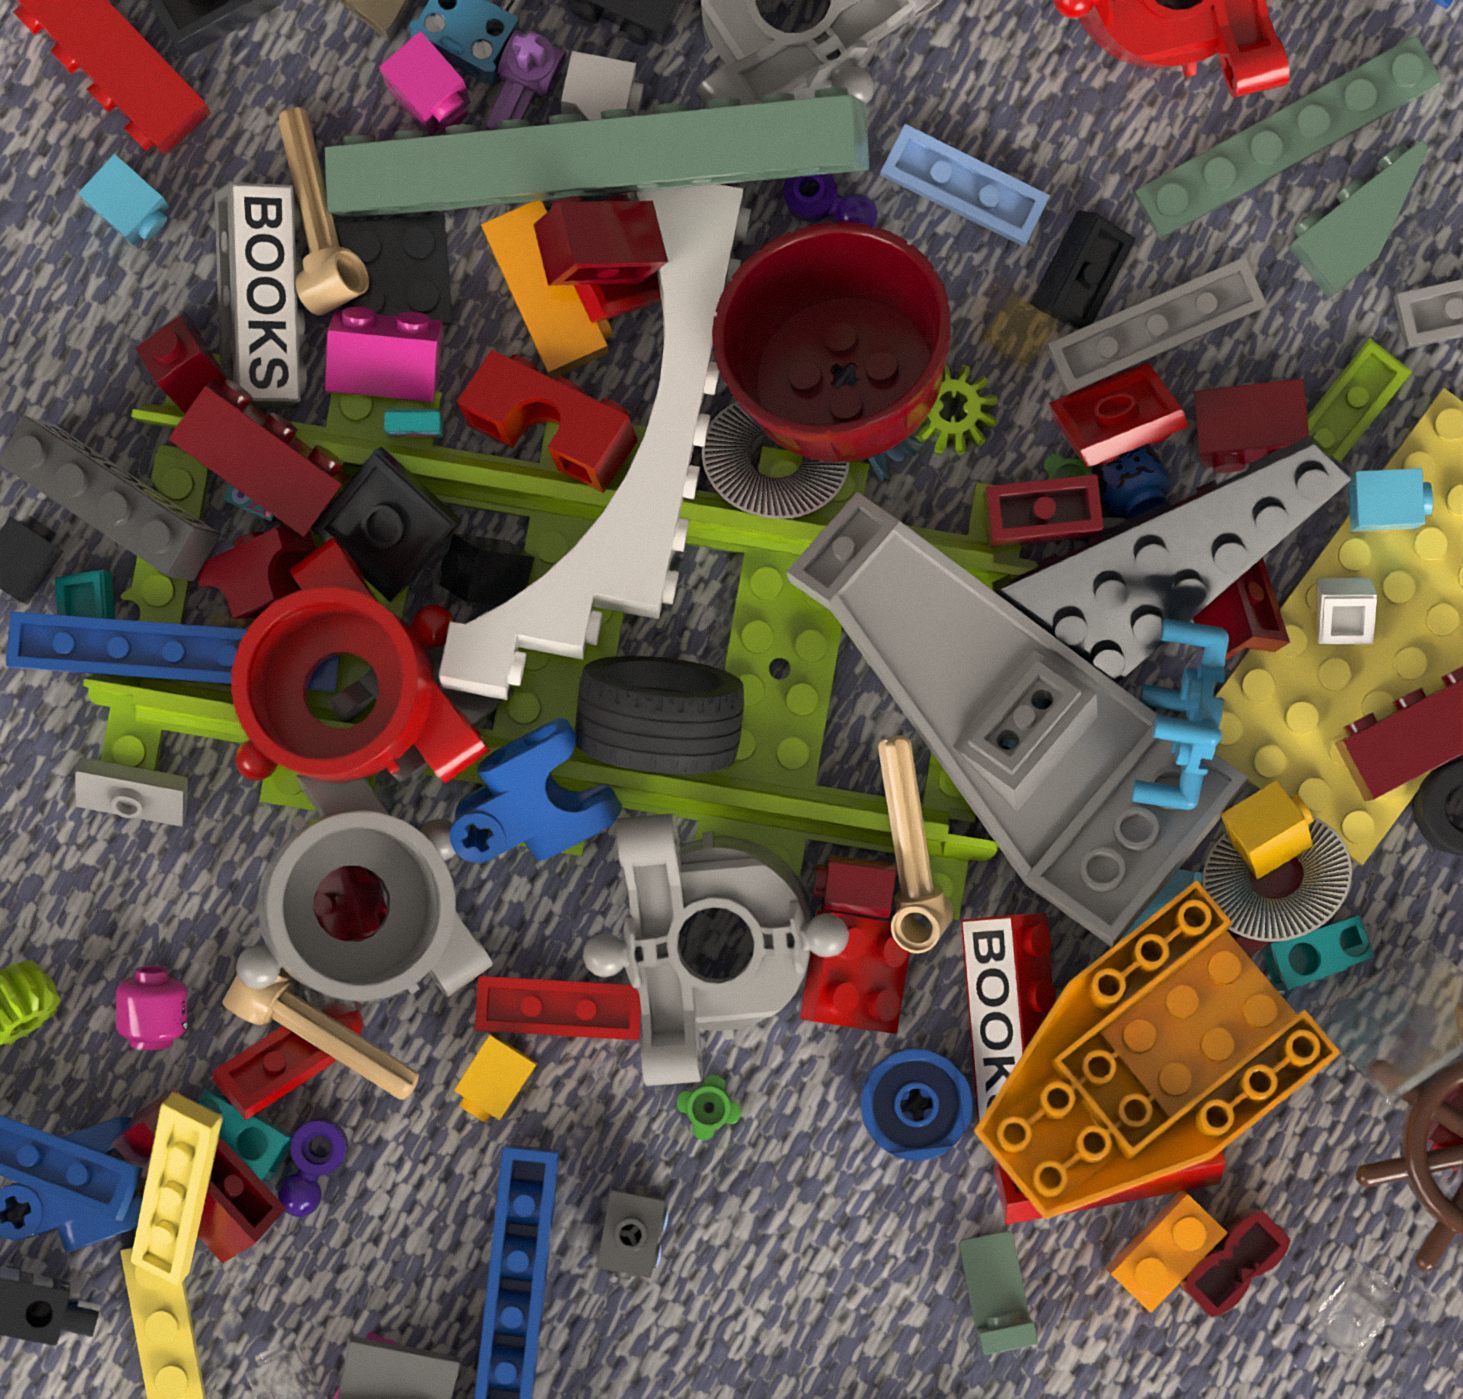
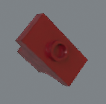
M276 527L265 533L252 532L242 535L233 540L234 548L205 561L197 575L200 587H216L224 594L232 619H257L275 600H280L302 590L294 580L289 569L316 549L311 532L309 530L303 537L292 528Z

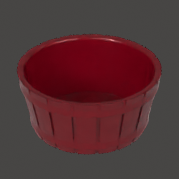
M828 222L809 225L796 229L794 233L790 231L759 248L760 251L758 253L754 252L740 265L732 275V281H728L719 298L715 310L717 316H714L712 344L713 349L716 351L714 356L717 368L732 396L742 409L754 418L763 431L777 444L806 458L836 463L860 461L871 458L873 455L882 454L900 444L902 440L909 437L930 413L940 391L943 369L949 352L951 336L950 306L948 305L945 286L938 272L933 271L934 266L921 251L912 244L908 245L907 241L898 235L878 227L874 229L871 228V225L855 222H836V224ZM850 365L857 367L854 376L858 382L855 386L851 387L844 384L839 389L832 386L835 376L831 371L838 366L841 369H846Z

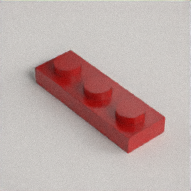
M478 976L475 1031L640 1040V995L638 990L630 984Z

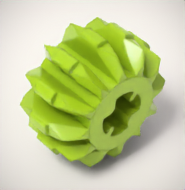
M947 364L944 365L942 384L938 397L930 413L922 422H925L926 426L916 435V439L922 443L926 442L932 434L939 437L934 446V453L937 455L943 454L947 440H953L956 455L963 456L966 453L965 435L974 445L981 447L986 439L977 426L986 429H994L997 419L981 411L995 407L998 403L997 396H978L985 389L989 381L985 376H982L972 385L966 383L970 374V367L967 365L961 366L957 380L951 379L950 369ZM949 397L950 403H953L954 398L963 402L964 406L960 413L963 420L955 422V418L952 416L948 422L941 418L940 414L944 407L941 400Z
M24 960L19 964L10 963L6 968L0 970V1046L3 1044L11 1045L17 1039L23 1036L28 1037L30 1032L43 1027L44 1021L54 1016L61 1001L56 992L57 987L48 973L45 974L41 966L35 964L33 960Z

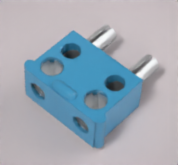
M429 0L418 20L410 21V36L413 38L421 31L448 63L485 84H493L496 81V69L504 49L516 29L519 30V18L516 16L526 0H504L500 7L487 0ZM445 4H452L455 6L451 10H445L441 8ZM492 30L502 32L499 36H491L488 33Z

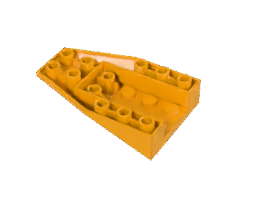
M1197 880L1068 982L973 1131L1045 1220L1213 1158L1341 1053L1306 1010H1303L1298 1015L1294 1012L1227 930L1231 926L1232 921Z

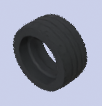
M614 656L590 661L584 666L579 684L575 722L576 746L581 752L599 761L648 772L698 774L726 769L734 764L740 744L741 723L744 712V684L737 676L719 668L673 658Z

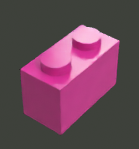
M421 31L379 66L389 92L420 127L427 132L429 137L433 136L438 130L445 134V127L459 125L467 117L468 112L465 107L471 102L464 79Z
M359 306L348 307L343 311L335 310L327 330L325 391L433 402L440 379L443 321L430 320L427 315L418 312H404L398 316L375 314L372 309Z

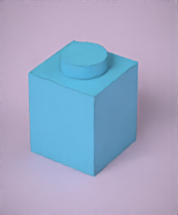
M113 154L78 193L88 206L133 246L140 238H143L145 241L153 238L167 221V216L163 213L170 207L169 204L116 154Z
M1422 468L1356 471L1350 476L1352 480L1348 482L1351 532L1417 529L1425 524V515L1432 514V486L1430 482H1423Z

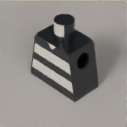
M0 1266L1 1336L56 1346L61 1331L93 1337L100 1304L69 1298L71 1291L70 1282ZM41 1300L48 1302L52 1309L46 1316L37 1317L31 1315L27 1311V1307L32 1302Z

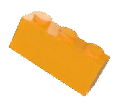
M535 201L481 224V227L548 376L553 379L608 354L609 350L605 339L614 336L607 319L591 323L574 285L548 286L533 226L547 211L542 201Z

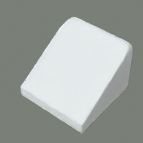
M1366 577L1318 578V644H1373L1377 593L1372 579Z

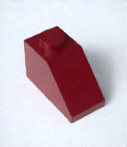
M184 310L143 339L135 347L156 384L184 414H186L205 385L214 378L222 384L228 379L191 318Z

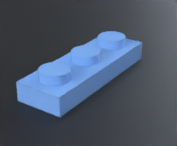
M904 124L880 172V176L1023 247L1026 246L1050 195L907 124Z

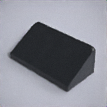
M1078 210L1030 302V306L1077 330L1093 324L1135 238L1098 213Z

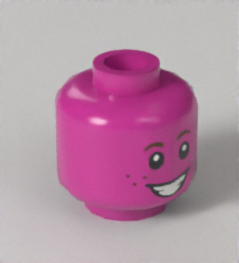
M161 966L138 967L135 969V976L127 978L117 985L116 1030L119 1035L130 1040L132 1048L141 1050L170 1048L173 1046V1040L186 1032L187 988L181 980L168 976L167 968Z

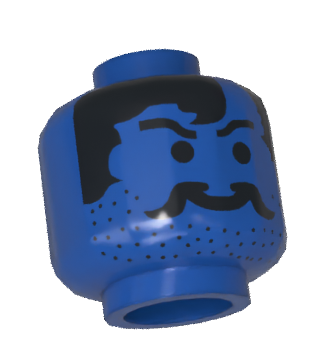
M1145 444L1123 453L1113 462L1096 464L1091 470L1092 475L1097 474L1099 494L1106 509L1112 516L1131 519L1165 503V497L1169 493L1171 479L1151 444Z

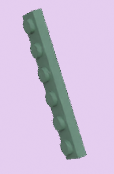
M1417 35L1138 188L1134 191L1133 195L1158 239L1161 240L1438 87L1443 80Z

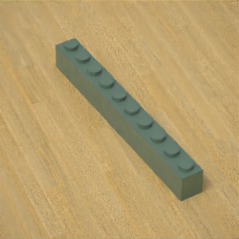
M829 87L815 90V98L794 100V94L770 93L761 96L760 104L741 105L740 99L719 98L707 101V109L687 111V105L671 103L654 106V114L634 116V110L610 109L601 112L600 120L582 121L581 115L560 114L550 116L549 125L530 126V121L511 119L497 122V130L478 132V126L452 125L445 127V135L427 137V132L424 130L394 132V140L376 142V137L372 135L346 136L343 138V145L325 147L327 210L329 213L346 219L556 200L569 196L588 197L869 170L866 103L853 94L848 95L847 88Z

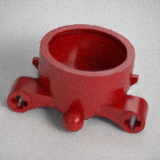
M1053 0L1056 9L1063 16L1070 19H1079L1085 31L1099 47L1113 57L1131 65L1146 68H1168L1182 65L1184 77L1196 75L1197 62L1218 53L1226 87L1234 98L1285 86L1289 83V65L1286 51L1272 25L1266 0H1199L1197 4L1183 10H1172L1159 5L1155 0Z
M334 536L289 569L294 580L302 590L271 603L251 624L239 644L232 668L231 691L237 718L249 740L244 741L238 748L235 762L239 773L249 780L261 781L270 777L277 769L278 764L304 777L331 784L351 783L352 781L372 776L385 768L394 775L401 769L397 760L413 743L436 775L446 784L490 751L488 744L473 723L462 711L457 709L433 676L434 666L427 648H436L446 644L450 622H455L452 613L447 608L437 604L427 605L416 613L412 626H409L403 619L378 602L362 578L363 574L360 568ZM337 655H354L363 658L372 666L378 679V698L374 709L362 722L349 728H332L324 725L314 716L308 703V686L313 673L324 661Z

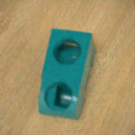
M1360 915L1322 925L1314 931L1294 939L1271 941L1261 948L1272 983L1277 991L1291 990L1347 970L1349 966L1374 957Z
M205 1087L197 1104L223 1116L219 1136L261 1180H272L290 1150L293 1134L274 1125L258 1114L244 1120L228 1098Z

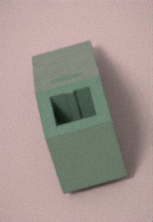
M1423 139L1411 149H1408L1403 142L1377 163L1383 171L1368 183L1359 176L1335 196L1341 203L1326 216L1317 209L1293 229L1298 238L1288 249L1328 298L1332 297L1370 267L1380 256L1429 149Z

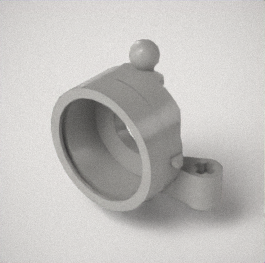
M701 0L703 34L709 50L703 56V59L708 67L715 63L720 70L706 78L695 91L706 108L707 101L719 98L740 99L741 105L760 104L761 96L770 93L794 94V100L815 98V90L829 87L847 88L848 95L853 94L867 104L874 94L875 83L872 75L865 68L876 50L878 41L911 19H915L930 11L943 0H830V7L825 18L814 28L802 33H785L771 27L761 17L756 0Z
M300 774L295 776L301 789L321 817L307 824L301 815L293 818L291 822L296 831L281 844L262 875L258 894L259 927L266 945H253L246 948L239 955L236 963L237 974L246 986L253 989L268 987L277 979L280 968H283L297 981L323 994L343 1000L371 1001L393 996L406 989L410 994H413L420 989L417 982L429 973L445 996L449 997L493 966L483 946L456 913L454 885L445 862L456 854L450 842V830L453 825L451 821L444 818L428 821L419 831L403 820L390 816L370 788L366 778L355 780L351 783L331 784L315 781ZM343 866H360L370 870L381 880L387 894V911L382 924L371 935L358 941H341L331 937L320 927L314 913V896L319 883L331 871Z
M674 813L618 818V851L621 866L625 871L630 908L625 919L622 940L612 934L605 933L593 936L587 941L583 949V960L590 972L602 977L616 975L625 967L633 988H636L639 992L643 1037L641 1038V1061L645 1085L700 1082L703 1078L699 1029L722 1031L724 1040L735 1039V1029L748 1027L767 1017H772L784 1008L799 988L806 972L810 952L812 951L821 957L838 955L845 949L848 943L849 932L843 920L833 914L824 913L813 918L809 897L796 873L778 855L757 843L735 837H714L713 832H703L702 839L679 846L678 829ZM710 907L726 908L740 915L750 927L754 939L753 956L748 965L736 975L723 979L706 978L693 971L683 960L678 945L680 929L685 920L696 911Z

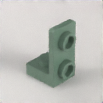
M1002 1231L962 1239L959 1242V1249L979 1348L983 1355L1038 1345L1035 1325L1029 1316L1013 1234L1010 1231Z

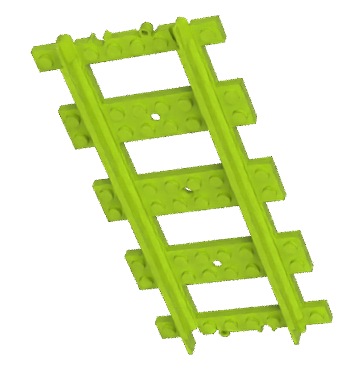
M213 354L218 364L220 365V355ZM436 391L433 402L332 392L326 427L289 421L298 430L295 437L312 449L316 445H320L331 451L342 461L343 465L340 469L349 475L329 505L374 450L383 447L444 504L530 518L524 551L534 556L535 559L527 587L543 577L570 552L601 516L626 477L647 429L646 426L632 424L638 441L605 492L602 493L557 470L548 449V444L559 428V425L546 422L539 463L434 446L435 438H389L384 431V412H387V409H437L440 412L443 394ZM166 394L164 406L145 404L137 409H132L131 417L142 424L175 429L185 414ZM159 445L158 452L155 454L151 481L160 492L159 494L201 521L210 469L181 448ZM762 446L758 472L772 478L787 477L798 470L802 463V456L788 450ZM849 462L846 480L837 495L818 510L799 517L780 519L753 515L735 507L719 493L696 490L694 499L683 498L680 518L689 519L685 545L744 554L724 671L737 676L744 684V712L741 723L740 744L735 762L726 769L708 773L669 774L624 768L594 759L581 752L575 742L574 751L570 758L550 771L553 780L560 787L569 791L581 792L601 784L607 785L614 791L624 809L654 814L674 813L677 818L699 821L696 840L703 838V832H713L714 837H735L757 843L771 850L784 860L799 879L806 839L895 854L886 797L816 785L842 625L832 611L790 583L787 576V570L854 494L859 492L864 496L869 464ZM976 482L967 535L906 526L993 590L992 582L1007 575H1010L1013 579L1038 567V565L1033 560L1019 558L1021 545L989 548L983 493L987 486L994 485ZM310 529L315 548L317 549L325 542ZM137 556L132 587L123 592L121 598L126 602H135L139 606L140 618L138 621L183 624L191 581L166 576ZM364 579L378 602L404 620L410 584L396 600L390 603ZM594 607L593 611L603 612L597 645L586 643L583 659L518 647V652L526 653L520 686L510 684L515 693L497 707L493 730L476 728L488 744L490 751L455 776L453 780L486 785L477 772V768L488 755L557 718L567 719L575 731L579 684L584 666L593 660L617 656L624 612ZM340 655L337 692L308 690V703L314 716L321 723L332 728H349L362 722L374 709L375 699L349 723L340 721L334 714L331 701L340 691L362 678L372 669V666L363 658L354 655ZM777 658L785 659L790 665V673L784 679H776L769 672L770 663ZM92 674L83 681V686L89 688L88 696L94 704L110 707L101 761L157 771L164 731L241 744L249 740L237 718L233 705L231 686L207 682ZM931 752L923 802L921 803L933 886L940 887L951 902L953 908L952 919L959 920L969 860L981 862L991 860L998 851V844L994 841L948 834V819L975 823L976 814ZM278 764L274 773L263 780L260 802L317 811L295 778L298 773ZM430 766L421 773L438 777ZM376 774L366 777L373 791ZM585 840L561 853L583 857ZM524 842L517 845L527 847Z

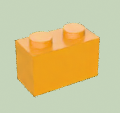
M1181 1191L1170 1200L1105 1269L1151 1313L1228 1232L1191 1196Z

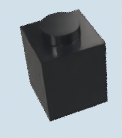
M10 516L0 530V589L26 605L29 604L64 552L52 544L57 534L31 516H29L24 524Z
M453 533L449 550L442 560V577L439 585L465 602L501 606L527 588L535 557L508 540Z

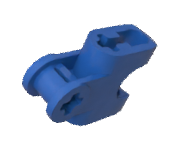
M557 718L500 747L479 764L477 772L486 785L466 794L460 799L455 811V821L450 830V842L453 850L461 858L470 862L483 863L490 861L523 842L535 860H546L613 825L623 806L614 791L607 785L601 784L579 792L562 788L553 780L550 771L570 758L574 751L577 736L567 719Z
M115 1117L61 1138L107 1154L115 1148L111 1142L132 1119L131 1117ZM17 1182L0 1190V1236L9 1240L31 1238L57 1228L65 1253H70L136 1229L143 1196L131 1200L124 1220L120 1221ZM15 1197L19 1204L29 1203L31 1207V1213L24 1216L25 1226L23 1227L19 1220L9 1221L7 1217V1211L14 1208L13 1198Z

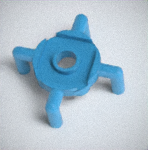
M1164 618L1161 629L1162 641L1205 648L1202 663H1199L1196 669L1185 668L1180 690L1147 684L1142 685L1140 702L1147 707L1186 713L1185 720L1156 715L1153 726V738L1171 740L1170 753L1175 754V764L1181 765L1182 772L1179 786L1134 780L1131 801L1191 810L1199 802L1203 775H1206L1208 772L1204 759H1213L1216 745L1222 739L1220 723L1224 699L1213 697L1215 682L1225 683L1224 663L1229 635L1221 627Z

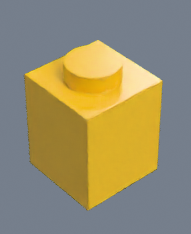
M1277 780L1221 813L1229 842L1257 880L1313 847L1308 825L1313 822V817L1308 807L1298 794L1289 797Z
M490 1034L454 1089L456 1093L463 1096L459 1106L487 1123L491 1115L498 1120L503 1119L538 1062L496 1035Z

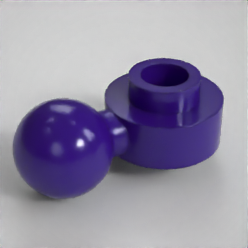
M832 174L789 177L784 182L783 196L786 205L793 216L799 220L817 222L832 215L835 217V222H855L871 225V228H874L876 225L878 213L873 201L862 194L840 196ZM807 183H815L820 187L819 192L810 198L800 194L801 188Z
M318 1118L310 1120L298 1128L292 1137L290 1152L294 1163L299 1169L297 1173L286 1177L278 1189V1200L286 1207L285 1212L289 1215L304 1217L313 1213L318 1208L322 1198L321 1187L317 1182L319 1176L331 1173L346 1158L348 1152L347 1136L337 1123L329 1119ZM322 1136L329 1141L330 1151L327 1155H318L313 1151L312 1140L314 1137Z

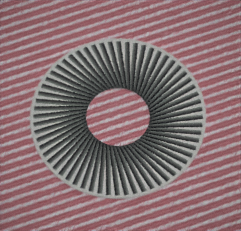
M738 402L722 410L709 425L705 446L702 447V462L705 473L712 486L725 500L745 512L761 517L780 519L806 515L818 510L831 501L840 491L846 480L849 462H823L802 456V463L798 470L787 477L772 478L759 473L750 462L749 450L753 442L759 437L766 435V433L756 420L742 409Z
M1316 817L1313 818V822L1308 825L1313 847L1296 856L1303 866V881L1294 893L1280 899L1263 897L1253 889L1250 882L1251 870L1229 842L1227 833L1223 834L1207 857L1203 870L1202 884L1207 893L1232 921L1228 929L1249 939L1273 942L1303 936L1326 923L1344 902L1352 878L1350 854L1338 833L1322 820Z

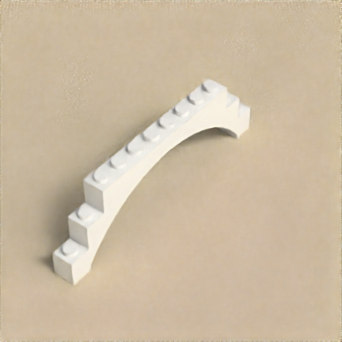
M572 51L561 99V114H577L582 116V121L600 120L601 112L605 110L631 109L634 110V116H638L643 98L644 84L636 82V63ZM715 184L627 193L630 201H653L668 258V263L656 271L663 308L664 348L659 388L645 436L626 477L608 506L570 552L543 577L503 605L467 624L450 622L439 673L442 688L507 700L510 684L520 686L523 676L526 653L518 652V647L583 659L586 643L597 645L603 612L593 611L594 607L659 619L662 603L673 605L679 572L669 570L673 550L684 551L689 519L680 518L683 498L694 499L700 467L690 465L694 445L705 446L710 421L709 414L701 413L704 393L715 395L719 377L717 364L711 361L713 353L712 327L714 316H717L715 310L728 281H732V275L741 265V260L732 259L735 240L746 241L751 216V209L742 208V188Z

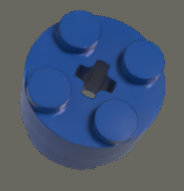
M924 1048L899 1049L882 1057L870 1068L860 1091L859 1108L866 1130L882 1149L905 1160L923 1161L945 1154L960 1140L972 1115L971 1090L962 1072L946 1057ZM918 1088V1092L922 1097H929L930 1106L921 1108V1117L916 1119L912 1118L910 1111L900 1108V1102L909 1099V1090Z

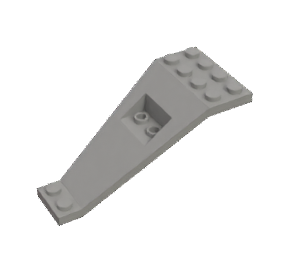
M859 492L854 494L787 570L790 583L832 611L988 833L998 844V847L1025 885L1111 947L1121 940L1221 819V813L1228 810L1248 786V777L1214 754L1212 760L1204 759L1208 772L1206 775H1203L1199 802L1194 809L1183 810L1131 801L1134 780L1179 786L1181 765L1175 764V754L1170 753L1171 740L1153 738L1154 721L1158 714L901 521ZM1038 699H1048L1052 702V705L1044 710L1033 706L1034 702ZM1005 739H1013L1018 742V745L1011 750H1004L998 746Z

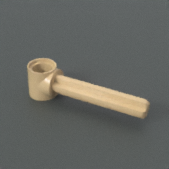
M296 107L281 111L278 122L297 202L301 209V219L310 253L302 261L304 270L299 272L296 277V290L304 306L313 314L322 316L365 293L369 287V276L362 260L351 250L339 246L332 213H329L327 210V192L308 113L304 108Z
M896 735L880 740L878 745L901 891L894 895L896 914L891 923V932L896 943L906 951L923 953L933 948L947 929L953 917V908L940 887L933 886L911 740L908 737ZM912 912L922 913L928 917L932 923V928L919 925L914 920Z
M280 968L277 979L270 986L263 989H253L246 986L239 979L238 974L236 975L222 1001V1004L233 1014L260 1026L269 1025L274 1020L400 1100H405L414 1091L419 1078L417 1071L292 993L294 984L290 981L292 976L283 968Z

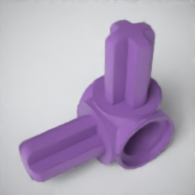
M516 29L510 37L498 65L497 74H499V78L504 82V85L486 121V128L497 130V122L523 120L533 97L542 98L543 95L548 96L555 84L551 78L553 73H560L566 58V52L552 46L549 40L536 31L529 30L528 33H524Z

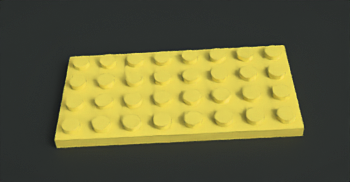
M1445 388L1438 393L1382 469L1422 468L1423 482L1431 483L1433 493L1432 514L1425 515V524L1417 529L1351 532L1349 514L1279 608L1290 643L1276 652L1250 648L1214 696L1224 699L1220 723L1222 739L1216 745L1214 754L1246 775L1248 783L1259 791L1277 780L1289 797L1298 794L1308 807L1313 818L1316 817L1322 820L1338 833L1348 849L1350 858L1360 866L1364 865L1417 793L1420 784L1430 771L1374 800L1364 801L1335 743L1348 737L1344 726L1372 712L1377 721L1397 712L1392 703L1393 701L1421 687L1426 696L1446 687L1441 679L1442 676L1463 666V402ZM1366 577L1372 579L1377 593L1373 644H1318V578Z

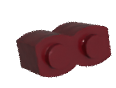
M830 855L828 856L827 865H816L812 898L822 899L821 910L889 918L896 864Z
M1256 1207L1246 1209L1234 1216L1223 1228L1228 1233L1178 1284L1211 1318L1220 1316L1235 1307L1246 1294L1251 1279L1262 1276L1272 1270L1282 1260L1289 1248L1291 1239L1264 1211Z

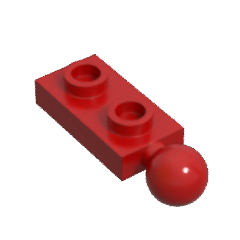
M338 1001L324 1009L323 1012L360 1035L363 1028V1017L356 1006L349 1002ZM282 1026L213 1070V1081L244 1120H247L335 1063V1058L285 1026Z

